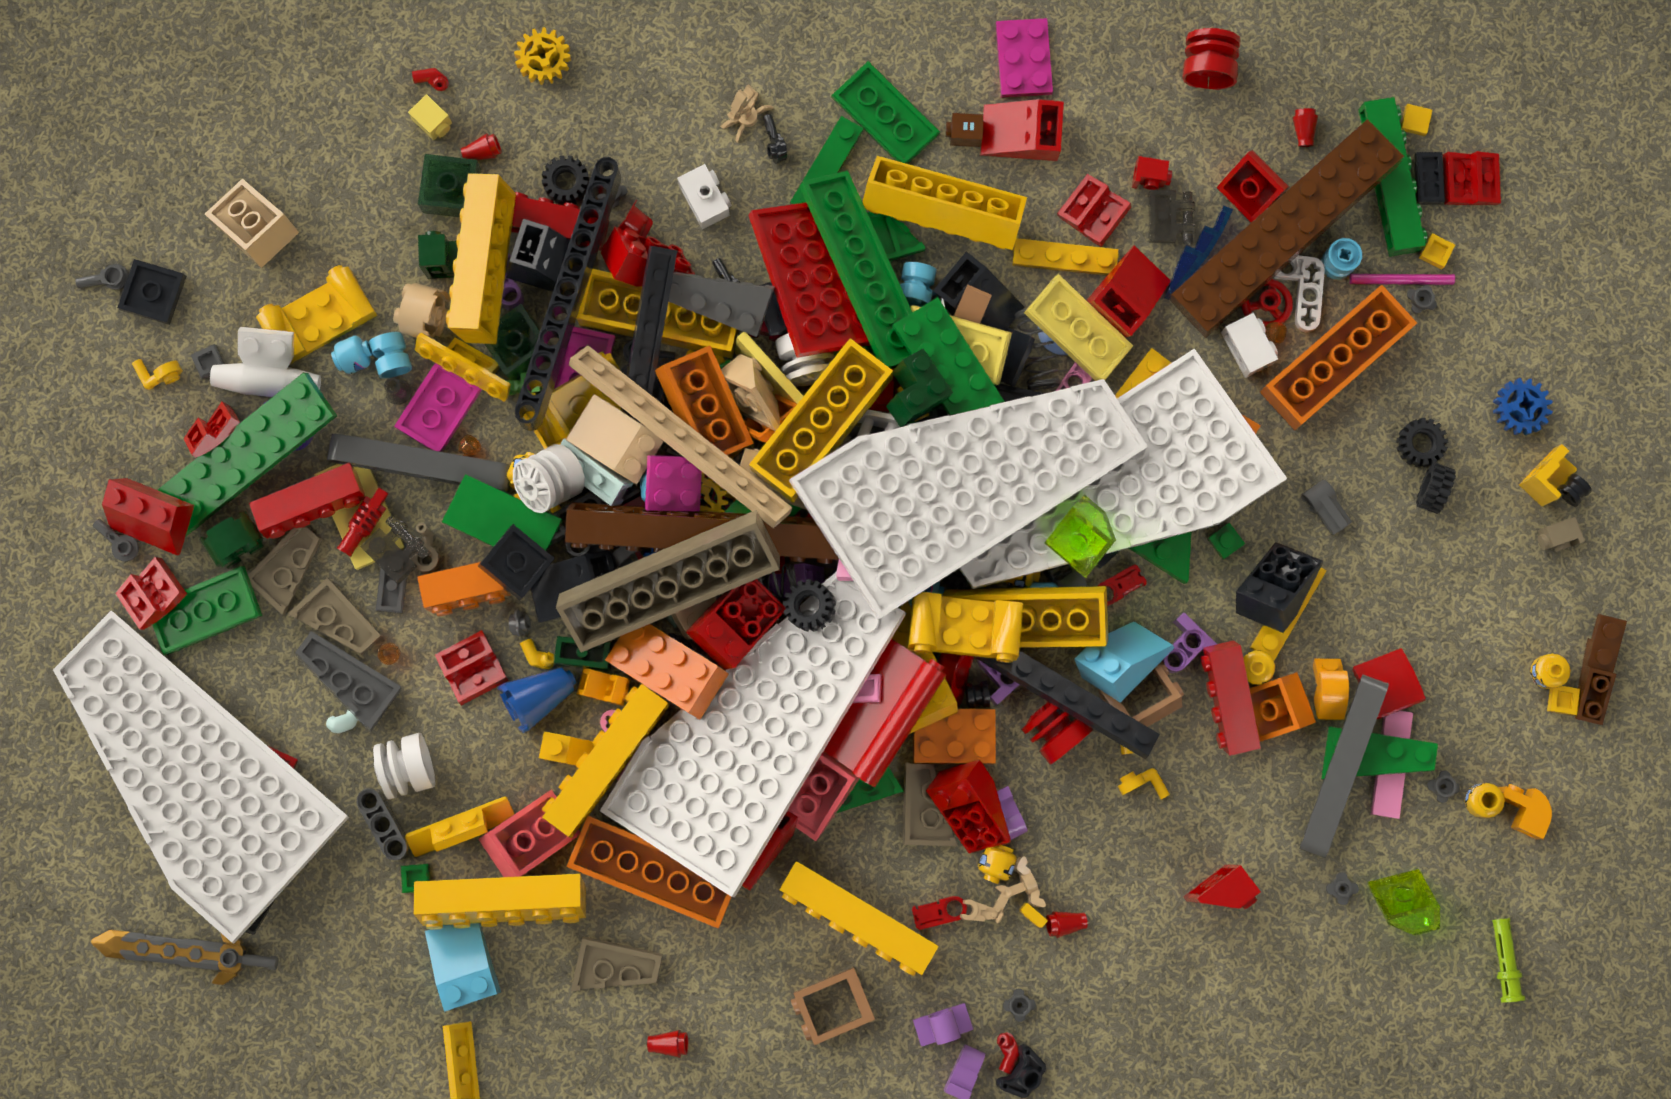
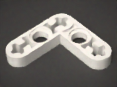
M1298 255L1291 262L1292 272L1285 274L1280 271L1274 279L1298 281L1295 325L1301 332L1309 333L1314 331L1320 323L1325 269L1324 264L1318 258ZM1313 264L1314 269H1317L1318 272L1313 275L1312 282L1304 283V281L1307 282L1310 279V271L1305 270V268ZM1312 289L1316 293V300L1313 302L1306 301L1303 298V290ZM1316 307V310L1312 308L1309 314V318L1314 320V322L1309 326H1305L1306 323L1301 321V318L1306 316L1307 308Z

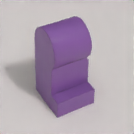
M1006 786L998 790L997 793L1012 840L1028 832L1009 787Z
M965 1044L943 1089L944 1092L959 1099H969L978 1077L977 1074L984 1061L985 1053Z

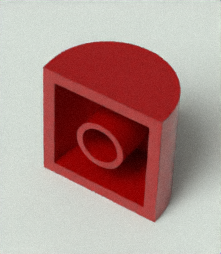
M1251 150L1216 188L1250 222H1253L1289 189V186L1254 150Z

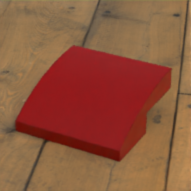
M1476 151L1472 154L1456 152L1443 154L1445 205L1501 204L1499 153Z
M1087 174L1057 215L1092 242L1102 247L1131 209V203L1109 191L1108 185Z
M222 401L208 422L198 417L183 439L191 455L197 458L221 444L234 431L240 421L232 407Z
M154 557L139 576L131 574L115 593L140 630H145L159 621L187 595L163 558Z
M483 630L435 654L438 664L461 706L509 681Z
M1402 648L1353 667V673L1358 683L1362 674L1389 683L1377 719L1426 700L1419 680Z

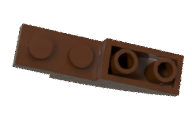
M1602 614L1597 615L1592 637L1588 638L1578 684L1580 694L1575 719L1603 725L1616 678V673L1613 672L1626 628V620Z

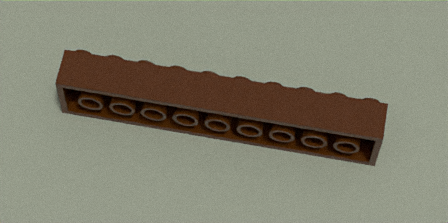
M1367 119L1171 294L1170 301L1207 338L1400 165L1404 156Z
M571 502L566 514L565 542L572 543L571 546L577 548H586L588 544H599L600 549H615L616 545L626 546V550L642 551L643 547L653 548L654 552H659L747 513L701 510L653 511L639 506H610L608 504ZM787 516L774 528L763 521L780 556H789L790 561L804 562L806 558H816V562L832 563L833 559L839 560L813 518Z

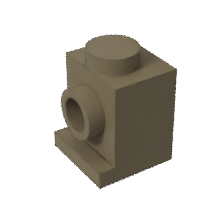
M1576 517L1538 530V543L1542 550L1554 547L1555 552L1585 542Z

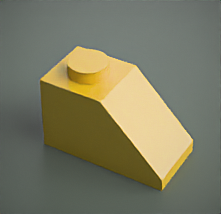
M544 731L539 758L575 766L583 753L586 752L589 755L594 746L592 741Z

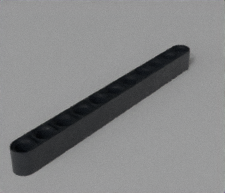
M611 157L600 158L594 166L515 407V417L521 427L527 431L537 430L543 423L621 183V174L617 162ZM607 170L614 171L609 176H603V173ZM598 194H606L601 200L595 199ZM590 218H598L593 224L587 223ZM584 241L591 242L590 245L585 248L579 247V245ZM576 265L583 266L578 272L571 271ZM566 290H575L571 296H563ZM561 313L567 314L564 320H555L557 315ZM551 338H559L555 345H547ZM544 362H550V363H551V365H550V367H549L548 369H546V370H540V369H539V367H540V365H541L542 363H544ZM535 387H543L540 394H531ZM529 411L535 412V415L530 420L523 419L525 413Z

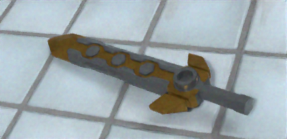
M109 930L91 940V944L105 957L222 970L212 981V984L224 985L239 975L238 972L242 971L244 965L276 970L279 963L278 956L267 957L246 954V948L242 946L243 941L240 938L235 943H232L222 933L223 942L226 944L187 938L177 939L152 936L144 933Z

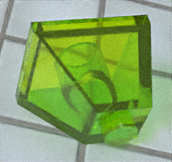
M1084 495L1069 510L1044 543L1086 578L1115 543L1116 538L1106 512Z
M1419 869L1367 882L1376 903L1389 925L1414 936L1440 929V905Z

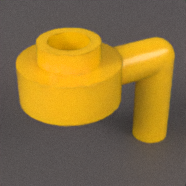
M142 359L132 362L140 381L147 390L154 388L162 382H165L166 385L172 384L180 379L179 375L183 372L177 360L157 367L153 371L154 375L152 376L148 373Z
M1150 768L1137 776L1133 771L1120 778L1122 784L1117 786L1123 796L1151 781L1160 799L1170 795L1160 775L1154 768Z

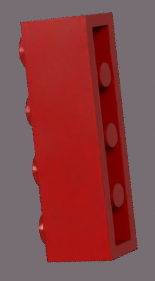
M515 192L511 232L519 233L522 221L526 219L549 226L569 240L571 239L580 212L579 206L571 203L558 205L554 204V201L542 197L538 200L530 199L526 194ZM590 218L587 223L593 224L598 218ZM609 220L599 247V251H601L600 249L605 243L606 234L609 226ZM584 241L579 246L587 247L591 242Z
M347 463L249 504L259 532L266 539H275L283 536L286 531L293 528L306 527L310 524V521L315 519L328 518L334 515L337 510L355 507L360 501L364 500L366 495L357 471L350 463Z
M1233 640L1203 647L1204 656H1201L1203 670L1208 672L1209 676L1206 688L1209 697H1213L1214 707L1211 708V714L1214 723H1218L1220 733H1216L1219 748L1223 749L1229 756L1261 749L1241 645Z

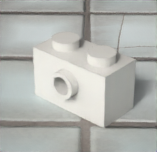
M705 164L677 178L678 185L702 229L730 216L729 207L732 206L725 192L720 193L716 186L720 183L713 170L708 171Z
M1254 313L1226 326L1221 332L1245 378L1273 365L1278 360L1276 346L1272 341H1268L1265 335V326L1260 318H1256Z

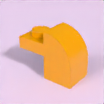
M1314 658L1313 670L1317 684L1314 694V706L1317 719L1344 720L1349 700L1348 673L1343 670L1341 659Z
M583 668L576 694L624 706L630 680L625 677Z
M1509 784L1508 787H1498L1504 795L1505 802L1519 808L1511 828L1531 838L1544 839L1552 818V810L1547 797L1536 788L1527 789L1524 795L1523 789Z

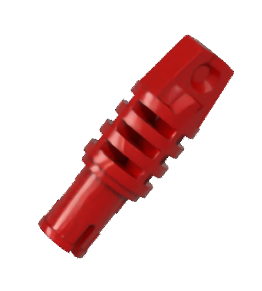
M378 488L372 498L368 496L364 498L349 521L348 527L350 529L340 545L337 546L338 550L352 557L353 552L363 537L366 538L371 534L385 512L386 508L382 504L387 498L388 492Z

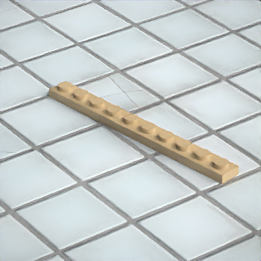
M586 346L570 358V367L752 512L757 510L761 519L772 528L776 527L790 514L792 507L591 347Z

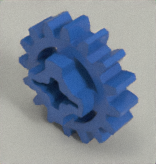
M1518 378L1514 381V384L1509 381L1504 385L1505 389L1501 388L1497 391L1500 397L1494 399L1493 403L1499 405V407L1493 410V413L1500 414L1501 417L1497 420V423L1504 421L1506 423L1505 431L1514 428V435H1518L1523 431V434L1527 436L1532 431L1537 432L1541 430L1540 425L1544 426L1549 422L1545 416L1553 413V411L1547 409V406L1552 404L1553 401L1545 399L1549 392L1548 390L1540 391L1541 383L1533 386L1532 379L1529 378L1523 384L1522 379ZM1513 392L1512 402L1507 403L1510 394ZM1521 403L1522 406H1526L1527 410L1520 408L1519 404ZM1538 410V415L1532 422V419H1534L1533 413Z

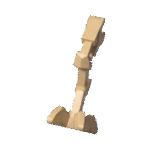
M749 84L745 87L744 91L738 90L731 105V111L727 114L730 120H727L720 126L725 129L739 123L741 126L738 129L735 140L737 143H739L745 127L755 125L758 118L757 115L774 109L772 105H763L755 109L754 105L759 93Z
M1018 857L1014 871L1020 874V883L1010 887L996 886L995 889L1001 892L994 907H989L970 899L963 900V904L971 906L972 912L970 915L960 914V918L981 922L995 919L996 924L1000 923L1004 917L1003 909L1008 899L1023 891L1029 895L1027 902L1029 905L1038 908L1045 907L1044 899L1039 898L1040 891L1031 870L1026 867L1028 863L1026 857Z

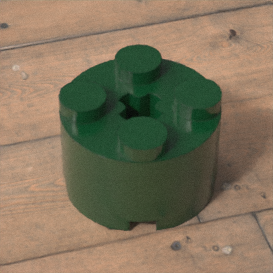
M246 511L240 512L241 518L235 521L231 516L206 532L208 538L200 537V542L217 567H227V569H230L242 561L240 556L244 553L249 552L251 555L264 547L262 543L264 538Z

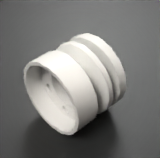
M789 333L775 341L779 358L790 361L783 365L782 372L788 374L786 377L795 387L813 385L835 358V355L831 353L797 358Z
M554 444L536 455H531L515 464L513 483L521 501L532 511L543 513L559 505L561 502H565L582 493L584 473L577 457L570 449L563 445Z
M421 733L402 737L400 751L392 740L387 742V749L382 743L374 745L375 773L387 799L397 798V790L401 796L407 795L408 782L411 783L416 792L435 787V774L430 753Z

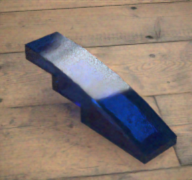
M1223 205L1214 227L1211 228L1205 225L1201 230L1195 248L1187 245L1184 247L1164 299L1170 300L1171 294L1196 273L1205 262L1223 233L1233 211L1232 208Z

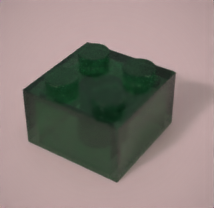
M425 154L418 197V206L425 214L460 217V211L464 208L465 202L463 187L467 183L468 174H481L482 169L478 161L475 159Z
M519 304L499 319L496 344H485L505 376L510 380L518 381L521 379L520 374L526 373L541 331L534 317L522 304Z

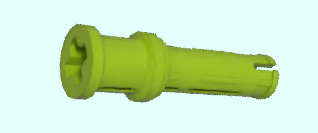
M1510 918L1492 920L1500 967L1497 979L1501 982L1503 996L1500 998V1002L1525 1001L1526 998L1522 995L1520 984L1522 973H1520V970H1517Z

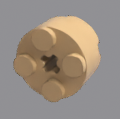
M418 283L405 284L402 291L403 299L400 308L398 307L394 312V323L398 324L402 334L417 338L419 333H423L435 340L434 336L440 337L446 324V314L449 309L445 308V301L450 302L449 294L446 291Z

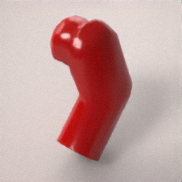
M436 68L412 71L414 84L428 82L437 91H444L449 86L447 77Z

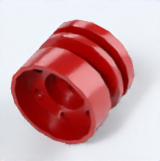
M1202 28L1189 32L1186 36L1187 47L1185 48V55L1188 58L1184 61L1182 79L1184 83L1195 88L1213 90L1227 89L1237 83L1238 63L1235 60L1238 59L1240 54V36L1232 31L1219 28Z
M1047 702L1030 716L1026 725L1021 730L1024 734H1027L1034 727L1036 728L1038 733L1030 741L1033 743L1041 738L1045 739L1046 743L1039 752L1051 765L1094 729L1078 719L1071 721L1068 718L1070 714Z

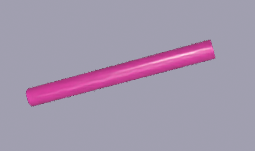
M1350 274L1349 276L1350 284L1454 285L1455 283L1454 274Z

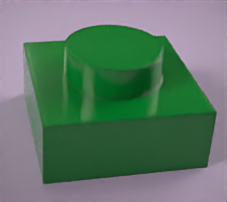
M1230 522L1207 538L1222 560L1245 544Z

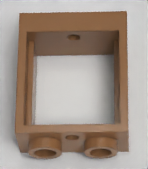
M1163 661L1152 671L1169 697L1132 717L1147 727L1183 707L1182 696H1184V693L1176 681L1172 683L1169 679V671ZM1098 689L1099 696L1103 701L1129 715L1121 702Z
M854 967L793 993L795 998L791 1000L796 1015L802 1014L805 1021L801 1028L806 1040L812 1039L814 1045L875 1020ZM847 979L862 1016L818 1035L803 997Z

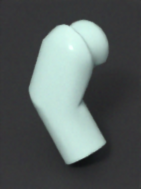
M347 710L344 715L329 717L326 726L333 733H342L353 729L358 719Z

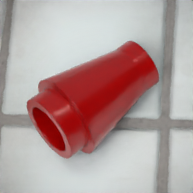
M1316 109L1295 110V116L1292 118L1298 139V147L1314 146L1318 121Z
M486 133L467 146L462 147L461 154L466 163L476 160L493 159L498 154H501V147L495 134L489 135Z
M1053 911L1052 914L1046 916L1048 920L1046 928L1050 937L1060 938L1088 927L1087 916L1084 912Z
M676 1030L648 1036V1052L678 1058L688 1053L689 1039L687 1032Z

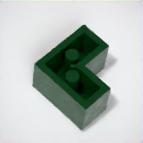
M427 231L425 235H418L419 267L427 279L454 278L453 262L457 259L458 253L456 241H448L445 234H441L439 231Z
M924 348L903 359L893 370V375L903 391L897 393L886 407L898 425L904 427L941 406L953 394V391Z
M557 636L553 663L557 666L610 671L611 664L605 661V659L613 649L614 639L580 652L572 637Z

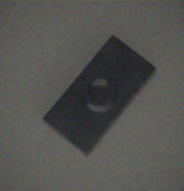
M1416 152L1414 155L1415 181L1417 184L1416 201L1420 205H1442L1445 202L1442 152Z

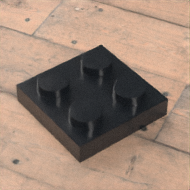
M134 259L117 308L127 313L170 325L187 276L181 272Z
M512 524L480 562L478 567L520 601L555 558Z

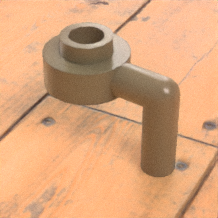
M418 523L416 530L422 535V546L414 551L412 563L420 572L429 574L438 569L441 557L432 547L433 531L425 523ZM427 556L432 557V562L429 565H424V558Z

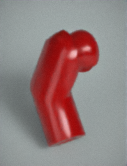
M1006 1032L999 1034L997 1037V1044L1004 1055L999 1069L1011 1074L1019 1058V1046L1015 1037Z

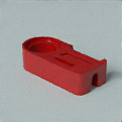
M1134 564L1098 585L1107 586L1113 591V598L1107 601V606L1123 599L1125 595L1141 587L1140 584L1143 587L1147 584L1145 577L1140 574L1141 570L1138 565Z
M950 896L938 899L939 904L936 901L920 905L918 909L914 905L911 910L915 926L921 930L962 919L960 914L958 916L948 914L947 904L950 901L957 900L961 903L962 912L960 914H966L967 905L963 904L962 898Z

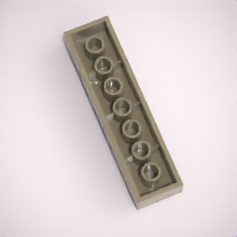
M755 510L559 594L556 609L580 652H584L780 569V555L760 515Z

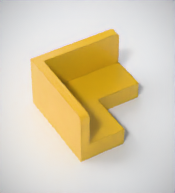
M1562 444L1553 448L1519 484L1541 506L1559 499L1562 494L1557 488L1565 484L1567 478L1577 471V468L1564 457L1569 450Z

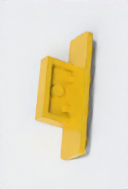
M419 333L416 339L415 351L423 358L430 359L442 366L446 371L458 375L467 383L481 388L494 398H498L503 402L508 399L511 384L495 375L500 366L498 361L456 337L446 347L425 334Z
M504 796L407 833L405 839L413 855L418 857L433 850H436V852L488 833V829L498 826L515 813L508 798Z

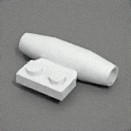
M240 327L238 329V355L243 363L213 365L210 373L211 386L245 395L273 397L303 372L309 373L319 389L321 386L320 375L288 367L294 357V332Z

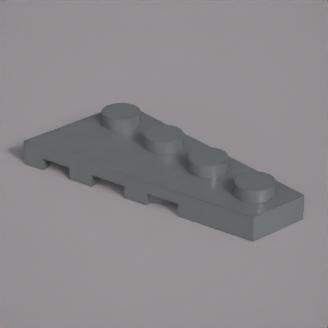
M674 272L669 302L757 337L775 286H759L749 282L738 283L727 281V279L703 278L700 275Z
M312 631L295 652L296 657L370 733L401 691L400 685Z

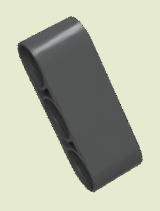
M367 788L362 790L357 796L356 803L383 854L390 860L405 859L409 856L411 849L405 839L406 834L384 794L377 789ZM373 793L377 798V803L370 809L366 806L365 800L369 794ZM382 817H386L390 821V827L386 832H382L378 827V822ZM397 840L403 845V851L398 856L394 855L391 851L393 842Z

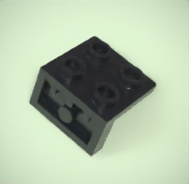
M983 317L980 324L1012 333L1001 382L1014 387L1021 376L1028 355L1032 351L1035 338Z

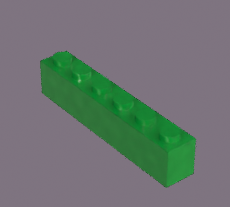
M1395 97L1365 101L1358 109L1361 124L1368 119L1404 156L1400 165L1374 187L1388 255L1392 257L1420 252L1426 246L1427 232L1421 225L1422 208L1416 201L1417 184L1415 179H1412L1410 173L1412 161L1410 155L1406 154V133L1404 129L1401 130L1400 106L1396 105Z

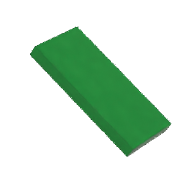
M869 61L831 95V98L863 127L895 161L909 164L940 134V131Z
M466 474L442 520L443 524L492 547L507 529L514 524L545 551H548L562 522V519L550 513L534 512L520 499Z
M245 566L237 567L185 589L187 595L168 614L154 623L153 628L162 654L169 655L261 617L262 613Z

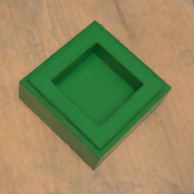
M429 864L401 866L402 893L414 892V882L430 881Z

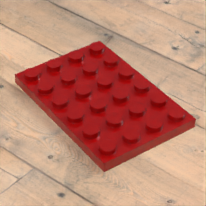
M807 203L751 210L748 216L772 286H775L774 292L796 357L800 358L840 351L850 338L861 347L870 345Z

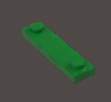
M841 116L803 181L839 173L864 128ZM798 187L792 197L790 205L806 202L800 187Z

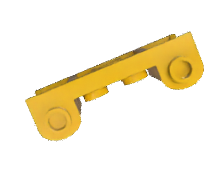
M338 265L333 267L328 272L326 284L283 308L280 305L267 304L259 309L256 319L262 329L294 332V357L290 364L378 316L356 276L348 266Z
M598 353L621 371L611 353ZM579 374L553 390L543 423L537 430H534V433L544 449L554 444L560 445L562 440L568 437L594 394L621 410V407ZM529 411L523 417L525 420H530L535 415V412Z
M921 592L912 598L908 649H913L915 652L929 654L932 651L996 658L997 661L1005 663L1013 662V660L1016 661L1020 652L1023 603L996 600L995 602L942 597V594Z

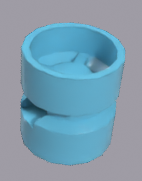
M1350 238L1336 240L1321 258L1325 269L1324 274L1334 280L1348 277L1360 264L1362 250L1358 243Z
M919 262L904 263L901 276L904 283L900 284L909 305L922 307L931 302L932 290L929 287L933 286L937 272L935 267Z
M401 332L384 333L369 341L373 357L378 358L375 365L380 378H392L412 370L409 355L403 352L406 349V344Z

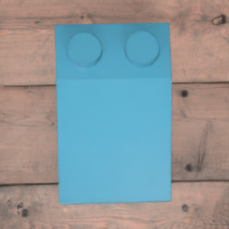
M1132 622L1108 633L1106 646L1086 647L1074 660L1084 680L1118 702H1121L1174 649V646L1138 623Z
M472 923L469 928H454V925H443L442 929L425 931L435 982L444 1012L501 992L480 923Z

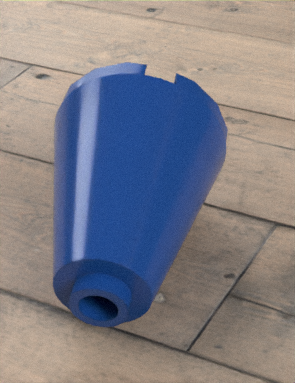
M558 668L503 683L498 686V690L504 692L500 696L513 721L519 719L521 726L518 729L525 733L574 692L573 685L576 684V680L570 670L565 671L563 668Z

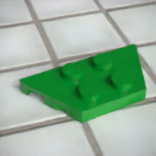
M867 212L889 262L925 251V245L910 233L909 228L904 223L891 216Z
M1192 532L1128 548L1183 584L1188 582Z

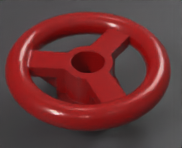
M1275 279L1270 280L1265 285L1268 288L1260 295L1258 301L1249 303L1248 300L1241 306L1245 317L1252 314L1251 311L1261 309L1269 312L1275 320H1262L1265 329L1276 328L1284 324L1290 317L1293 309L1290 291L1284 284ZM1276 289L1281 292L1285 300L1283 313L1277 308L1281 303V296ZM1264 299H1269L1272 305H1266Z

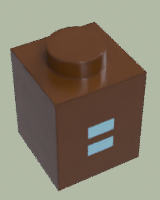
M952 113L951 122L946 121L945 137H950V146L981 147L984 114Z

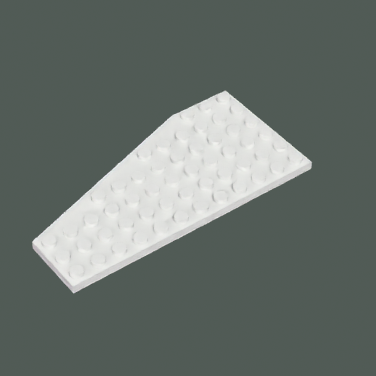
M1193 349L1117 398L1148 447L959 569L971 587L975 589L1222 523L1286 481L1287 477L1199 354Z
M1102 379L1046 394L1020 398L986 408L930 419L870 435L858 436L792 477L789 482L879 620L1148 446L1105 380Z
M837 572L822 584L833 594V599L836 601V606H833V609L836 610L835 615L831 614L830 617L833 620L830 623L826 622L825 628L821 629L819 627L817 628L818 631L815 632L799 629L788 620V617L772 627L734 669L726 670L729 675L700 720L681 709L654 734L642 741L600 810L617 823L734 898L907 614L903 610L896 608L878 620L855 582L838 581L836 577ZM810 596L800 605L802 614L806 616L815 614L819 609V600L815 596Z
M110 611L53 669L86 728L88 736L107 771H109L125 800L128 810L165 874L171 889L232 943H235L349 818L113 611Z

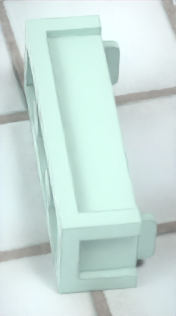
M564 438L560 445L570 449L577 457L584 473V486L610 506L621 505L623 495L627 488L633 485V482L624 479L618 473Z

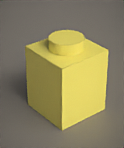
M427 94L408 111L411 119L433 140L438 136L440 138L445 136L451 128L452 121L449 115Z

